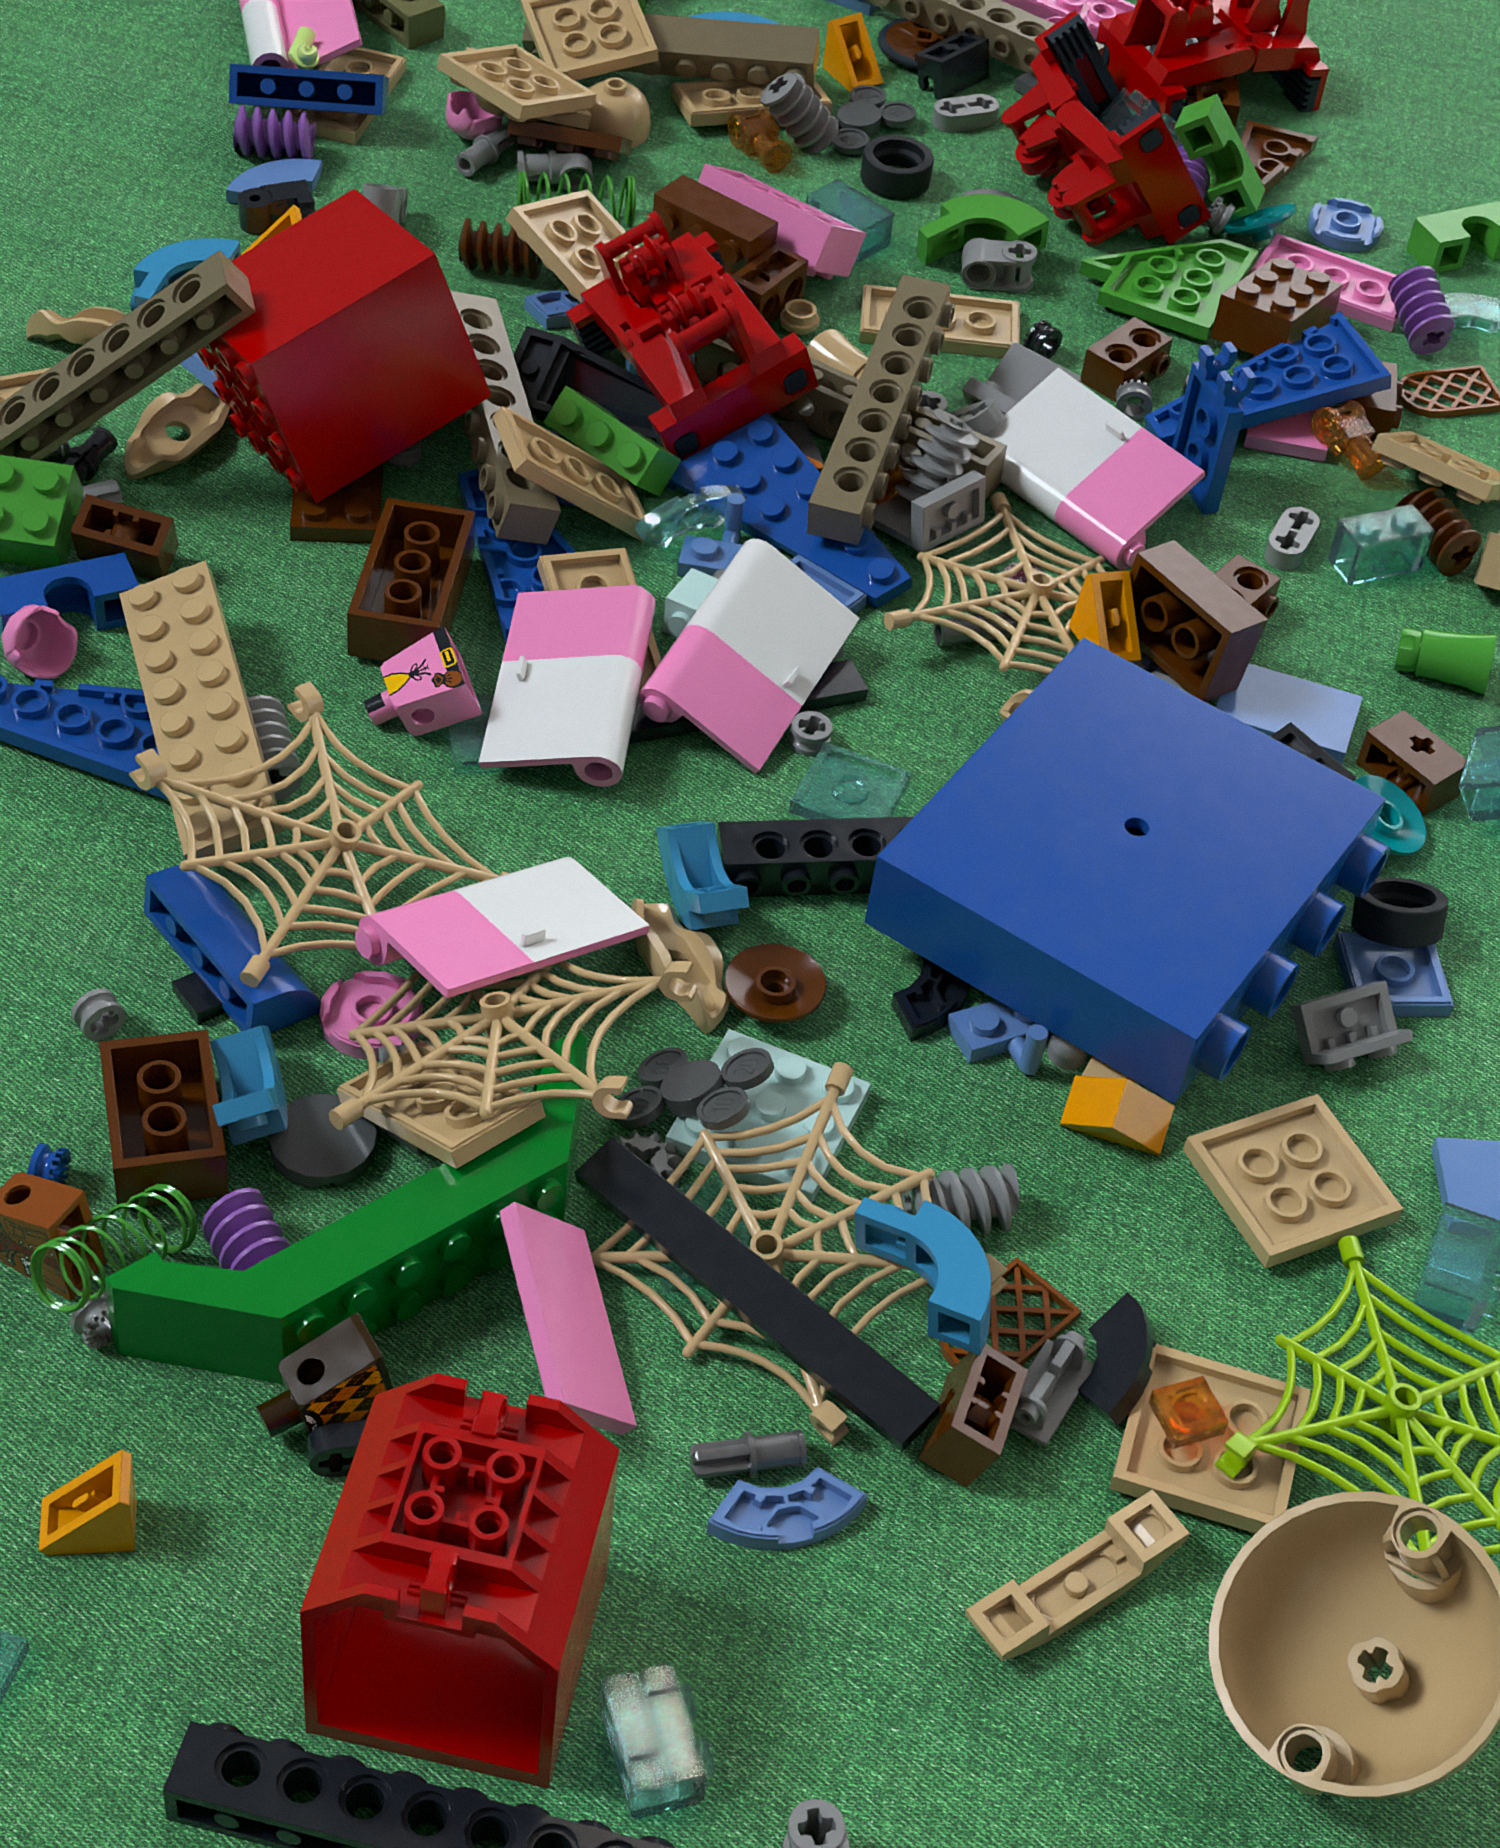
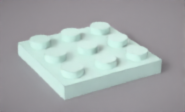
M728 1029L710 1060L718 1065L720 1071L723 1064L731 1056L750 1048H762L768 1051L774 1063V1070L766 1081L754 1088L744 1090L751 1106L743 1120L726 1129L707 1130L710 1133L745 1131L770 1125L793 1116L826 1097L828 1091L825 1089V1084L832 1068ZM854 1076L851 1077L845 1094L838 1096L836 1101L844 1125L849 1131H851L866 1103L871 1083ZM819 1111L799 1123L771 1134L745 1140L716 1141L715 1143L718 1148L750 1149L780 1144L811 1133ZM831 1114L823 1136L831 1153L837 1158L845 1138L838 1131ZM697 1115L677 1116L666 1135L665 1143L674 1142L677 1155L685 1157L699 1139V1132L706 1128L701 1125ZM806 1144L779 1153L755 1157L723 1158L726 1164L729 1165L766 1164L801 1157ZM818 1145L812 1163L825 1179L832 1166L826 1160ZM704 1146L693 1161L707 1166L711 1159ZM796 1167L764 1173H732V1175L756 1186H768L791 1182ZM807 1172L800 1191L813 1203L821 1187ZM786 1192L776 1194L785 1197Z

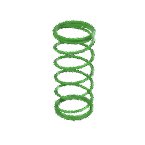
M521 170L518 172L517 206L526 204V200L527 204L531 203L527 175L525 171L522 172ZM545 172L540 175L535 202L539 201L543 178L546 184L547 199L551 198L549 179ZM566 173L561 176L557 196H561L564 179H566L568 194L572 193L570 179ZM586 173L582 177L579 191H583L586 179L588 190L593 195L591 180ZM607 174L602 180L598 201L602 203L605 183L608 180L612 216L619 223L626 187L625 223L627 227L629 225L632 227L635 220L636 179L634 175L632 177L628 175L624 178L616 215L611 178Z
M156 1184L145 1189L144 1192L132 1196L127 1203L111 1207L106 1214H100L91 1218L86 1225L70 1229L64 1237L59 1236L38 1246L32 1254L30 1262L31 1279L38 1295L47 1305L63 1313L78 1311L89 1300L93 1301L101 1298L106 1288L104 1279L106 1276L103 1265L97 1255L84 1244L87 1231H94L101 1235V1243L105 1255L115 1269L119 1271L127 1267L124 1254L119 1245L105 1232L108 1220H115L121 1223L125 1243L137 1259L140 1260L148 1256L144 1241L138 1231L125 1220L128 1209H136L138 1211L139 1223L144 1234L157 1248L163 1251L160 1255L162 1260L165 1259L167 1253L174 1255L189 1248L195 1240L197 1232L196 1215L190 1202L174 1187L166 1184ZM152 1192H167L178 1200L188 1217L189 1233L178 1209L168 1199ZM147 1198H156L166 1203L175 1212L183 1229V1241L179 1246L168 1245L165 1232L159 1221L145 1209ZM139 1200L138 1205L133 1204L135 1201ZM123 1209L121 1218L113 1215L114 1212ZM146 1215L157 1226L158 1230L161 1233L162 1240H160L152 1231L147 1221ZM103 1220L101 1230L92 1225ZM126 1227L134 1233L139 1241L143 1257L130 1244ZM82 1231L80 1241L71 1237L73 1234ZM105 1238L113 1244L120 1255L123 1268L118 1266L111 1257ZM66 1242L80 1246L82 1258L74 1249L67 1246ZM49 1248L59 1250L60 1268L63 1277L71 1290L81 1297L76 1305L61 1304L52 1297L46 1287L42 1274V1263L45 1253ZM85 1250L92 1256L99 1267L102 1280L95 1275L89 1266ZM63 1253L74 1262L81 1275L82 1292L75 1288L67 1275ZM90 1275L101 1284L98 1293L90 1295L92 1288Z

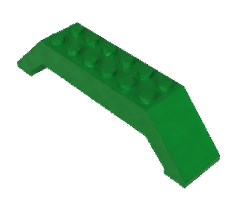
M579 1030L571 1046L569 1063L585 1074L587 1036ZM566 1036L549 1045V1048L560 1056ZM539 1054L535 1055V1060L544 1059ZM556 1067L535 1069L534 1076L562 1072ZM574 1081L552 1082L534 1085V1092L549 1089L583 1088ZM550 1098L541 1100L546 1117L466 1164L455 1169L443 1163L244 1271L163 1261L156 1251L104 1278L113 1346L123 1356L283 1384L277 1369L279 1362L348 1317L358 1313L372 1337L375 1333L397 1321H406L412 1318L423 1306L445 1294L451 1295L460 1291L469 1280L491 1268H501L511 1260L500 1218V1211L516 1202L561 1221L565 1220L583 1099Z

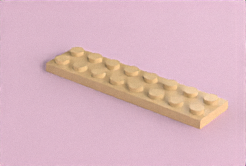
M206 560L120 593L119 596L158 754L165 764L167 777L173 779L211 778L235 774L264 763V756L213 573ZM268 770L237 782L200 788L229 796L261 790L271 786ZM172 790L189 815L195 833L196 858L215 856L212 828L200 802L195 797ZM274 793L260 799L244 801V803L259 808L277 806ZM210 803L220 827L223 854L242 848L240 830L232 811ZM171 804L183 855L187 860L188 845L186 831L181 817ZM242 814L248 828L250 844L265 839L266 834L261 820ZM271 823L274 835L284 831L283 827Z

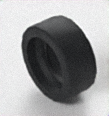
M885 135L874 138L866 144L863 151L860 172L862 183L870 191L883 197L910 199L920 196L929 188L934 157L932 151L924 143L911 137ZM887 165H896V166H901V167H905V168H894V167H889V166H887Z
M1378 877L1362 899L1355 896L1351 926L1359 935L1370 941L1387 946L1420 948L1433 945L1443 938L1448 897L1441 890L1423 882L1397 877Z

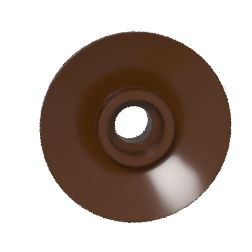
M768 943L749 947L731 960L725 974V989L731 1002L749 1017L768 1023H790L806 1018L816 1011L824 999L826 979L819 964L807 953L788 945Z

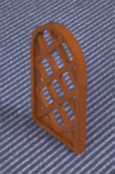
M1482 365L1419 371L1407 374L1400 380L1403 381V386L1409 384L1417 387L1414 392L1402 389L1400 403L1417 415L1428 418H1443L1500 411V392ZM1454 377L1466 381L1465 387L1453 383ZM1431 380L1442 386L1438 390L1426 384ZM1472 385H1476L1486 390L1483 394L1470 390ZM1449 387L1459 391L1460 394L1458 397H1455L1444 391ZM1424 390L1435 396L1431 400L1419 394ZM1465 395H1469L1479 400L1476 404L1463 400ZM1442 397L1453 402L1451 407H1448L1437 401ZM1417 400L1419 402L1427 404L1428 406H1419L1415 404L1414 401Z
M1016 1257L1005 1266L1008 1271L1001 1276L1005 1279L1013 1272L1014 1284H1007L1000 1291L1015 1292L1016 1306L996 1305V1296L991 1299L988 1336H991L993 1349L1023 1366L1041 1350L1047 1339L1054 1340L1080 1318L1082 1310ZM1021 1274L1034 1285L1021 1284ZM1022 1293L1042 1294L1043 1308L1023 1307ZM1049 1298L1063 1309L1050 1308ZM997 1314L1016 1315L1017 1329L998 1328ZM1024 1315L1043 1316L1044 1330L1025 1329ZM1051 1317H1066L1052 1329ZM998 1336L1018 1337L1019 1351L999 1350ZM1025 1338H1041L1026 1350ZM939 1340L942 1355L952 1368L961 1361L957 1357H965L969 1353V1351L961 1348H949L948 1343Z

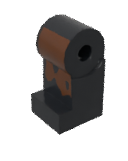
M306 179L262 185L241 192L238 195L240 228L247 234L262 235L293 205L300 209L302 219L314 213L315 201Z

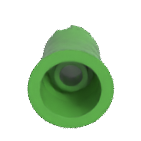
M1403 627L1394 669L1404 672H1415V676L1458 685L1485 695L1495 652L1497 634H1468L1424 628L1422 632L1418 629Z

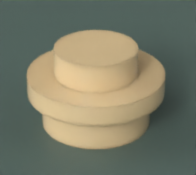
M794 299L786 303L785 308L780 313L779 321L781 326L790 333L795 332L796 335L802 336L818 328L820 317L816 306L812 302Z

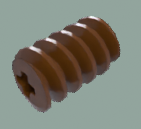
M465 219L461 229L458 252L459 261H463L467 270H474L479 263L480 270L489 273L494 266L498 275H505L510 268V273L513 277H520L524 270L527 278L530 280H535L539 276L543 264L542 259L526 242L519 238L517 231L513 227L508 236H505L502 223H497L493 233H488L487 222L481 220L477 231H473L471 219Z
M1432 487L1423 491L1411 492L1396 505L1394 511L1395 519L1403 526V529L1411 536L1412 540L1420 546L1422 552L1429 557V560L1438 568V571L1443 576L1452 577L1463 571L1470 564L1473 555L1478 551L1482 543V536L1473 529V525L1467 519H1464V515L1459 509L1455 508V504L1449 498H1446V494L1441 488Z

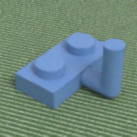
M732 493L727 496L724 531L721 541L707 537L685 536L678 561L677 576L684 577L691 568L713 576L717 570L722 568L725 570L743 546L738 544L741 535L745 500L741 494Z
M998 1000L950 1013L946 1025L949 1033L969 1063L1009 1052L1025 1075H1034L1038 1072L1046 1040L1050 1039L1053 1034L1044 1026L1035 1023Z

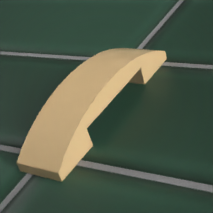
M1152 1489L1107 1518L1105 1529L1020 1585L1012 1579L967 1608L965 1616L1001 1661L1014 1658L1062 1635L1112 1603L1172 1555L1189 1539L1190 1532Z

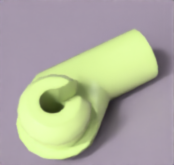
M304 26L298 29L288 56L300 69L311 70L319 62L318 50L312 45L316 35L312 29Z

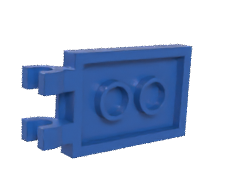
M1231 341L1223 342L1221 351L1217 356H1215L1208 345L1200 346L1198 352L1199 361L1192 362L1172 444L1174 450L1205 471V477L1188 491L1203 515L1216 513L1219 510L1244 415V410L1239 402L1252 391L1257 378L1250 367L1241 368L1239 378L1233 382L1227 370L1234 364L1238 351Z

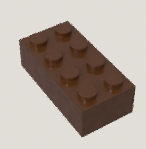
M387 498L347 612L349 656L387 661L443 626L448 634L450 633L474 556L475 511Z

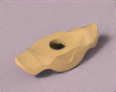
M93 306L67 318L60 316L51 309H40L32 314L27 322L26 338H40L49 342L56 339H64L74 344H86L127 314L116 308Z
M201 383L194 385L181 394L166 392L156 397L145 408L133 434L128 438L124 454V468L128 480L140 479L188 461L217 436L231 408L230 404L225 405L220 397ZM169 426L181 427L188 433L189 438L185 441L174 440L167 435L165 429Z
M635 898L631 909L650 925L648 934L635 938L638 955L642 957L653 976H662L666 967L673 962L672 958L678 961H693V967L688 976L676 979L685 985L694 984L697 987V992L691 1002L677 1001V1003L690 1015L698 1028L706 1036L724 1018L730 1003L727 993L722 988L724 964L719 948L706 933L684 928L679 923L672 906L663 903L644 904V899Z

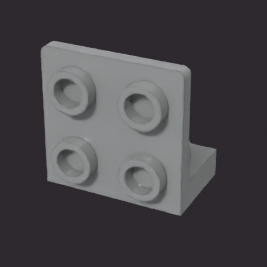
M1013 343L985 383L970 377L962 391L968 405L992 398L1005 415L1058 367L1078 382L1082 383L1076 373L1018 343Z
M972 470L913 501H909L899 494L877 505L873 526L915 550L923 553L932 550L945 541L985 521L986 476Z

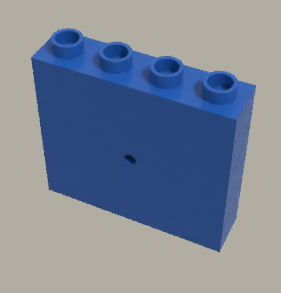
M1083 637L880 852L876 859L864 923L1028 1019L1044 1026L1052 1033L1175 1104L1200 1071L1220 1082L1229 1074L1242 1054L1252 1031V1027L1241 1022L1240 1019L1249 1008L1268 1018H1271L1279 1009L1293 986L1300 969V965L1288 959V957L1296 947L1314 957H1318L1325 949L1337 930L1346 910V904L1335 899L1341 889L1361 899L1371 889L1382 871L1391 850L1390 846L1372 837L1386 798Z

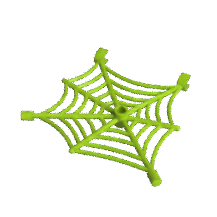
M1353 1235L1342 1237L1337 1245L1344 1267L1349 1269L1344 1287L1331 1308L1314 1325L1291 1339L1282 1334L1275 1337V1344L1286 1350L1287 1357L1286 1386L1279 1405L1273 1415L1249 1436L1237 1431L1225 1443L1224 1447L1227 1450L1216 1461L1214 1466L1233 1480L1248 1464L1256 1450L1290 1460L1327 1478L1347 1492H1362L1357 1486L1329 1468L1293 1451L1276 1446L1290 1442L1325 1453L1359 1471L1383 1492L1401 1496L1393 1486L1363 1462L1328 1444L1308 1438L1327 1433L1358 1445L1386 1464L1408 1489L1409 1498L1423 1503L1421 1486L1437 1480L1452 1478L1465 1493L1442 1497L1428 1504V1506L1439 1510L1448 1505L1472 1501L1486 1518L1460 1523L1459 1525L1466 1531L1494 1526L1500 1532V1476L1493 1490V1505L1479 1490L1480 1479L1487 1465L1500 1455V1419L1493 1407L1484 1379L1491 1376L1500 1403V1351L1436 1318L1393 1290L1362 1267L1365 1264V1259L1359 1239ZM1367 1282L1425 1322L1495 1359V1361L1485 1364L1444 1343L1411 1323L1371 1294ZM1353 1284H1355L1360 1305L1352 1325L1338 1341L1317 1354L1300 1345L1301 1342L1321 1331L1338 1314L1350 1295ZM1375 1308L1399 1326L1436 1349L1475 1369L1462 1374L1401 1343L1381 1329ZM1365 1317L1372 1341L1358 1355L1339 1366L1326 1360L1327 1357L1341 1350L1359 1331ZM1386 1343L1412 1360L1450 1378V1380L1439 1384L1414 1373L1389 1355ZM1375 1350L1380 1369L1373 1377L1363 1381L1347 1372L1363 1362ZM1296 1357L1312 1365L1313 1390L1309 1407L1296 1428L1267 1434L1280 1422L1291 1402L1296 1380ZM1394 1370L1408 1380L1428 1389L1419 1392L1410 1384L1398 1383ZM1323 1371L1336 1379V1401L1328 1420L1309 1424L1318 1410L1322 1393ZM1383 1379L1387 1394L1374 1387ZM1476 1382L1485 1412L1497 1434L1480 1429L1469 1406L1466 1386ZM1345 1385L1357 1391L1356 1400L1351 1413L1339 1417L1345 1401ZM1456 1390L1458 1391L1461 1411L1468 1425L1450 1418L1443 1407V1396ZM1366 1397L1381 1405L1380 1407L1361 1411ZM1433 1401L1437 1414L1419 1408ZM1377 1421L1382 1429L1369 1424V1422ZM1420 1422L1441 1429L1436 1434L1435 1439ZM1355 1427L1378 1437L1401 1454L1404 1470L1391 1456L1363 1437L1343 1429ZM1410 1431L1423 1446H1412ZM1387 1432L1392 1434H1398V1440L1390 1434H1388ZM1452 1432L1462 1437L1453 1444L1449 1456L1443 1450L1444 1439ZM1472 1440L1494 1446L1479 1459L1471 1475V1480L1458 1467L1457 1463L1461 1450ZM1415 1456L1434 1457L1443 1467V1470L1418 1477ZM1429 1530L1418 1531L1416 1536L1419 1550L1411 1539H1409L1407 1547L1414 1551H1425L1436 1542L1438 1534L1430 1539ZM1500 1544L1485 1546L1483 1549L1488 1555L1499 1554Z

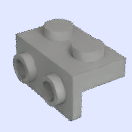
M1374 981L1291 1005L1304 1064H1323L1327 1072L1353 1067L1356 1065L1354 1057L1364 1054L1368 1055V1059L1394 1055L1398 1053V1044L1414 1040L1411 1029H1397L1386 981Z

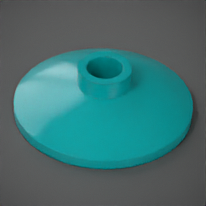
M1282 204L1257 210V212L1228 222L1223 228V232L1233 235H1252L1253 242L1272 238L1275 236L1274 228L1285 222L1297 211L1296 204Z
M1365 775L1357 778L1354 782L1386 798L1372 837L1390 846L1391 854L1409 856L1416 853L1425 843L1426 826L1421 812L1413 800L1401 788L1384 778L1374 775Z

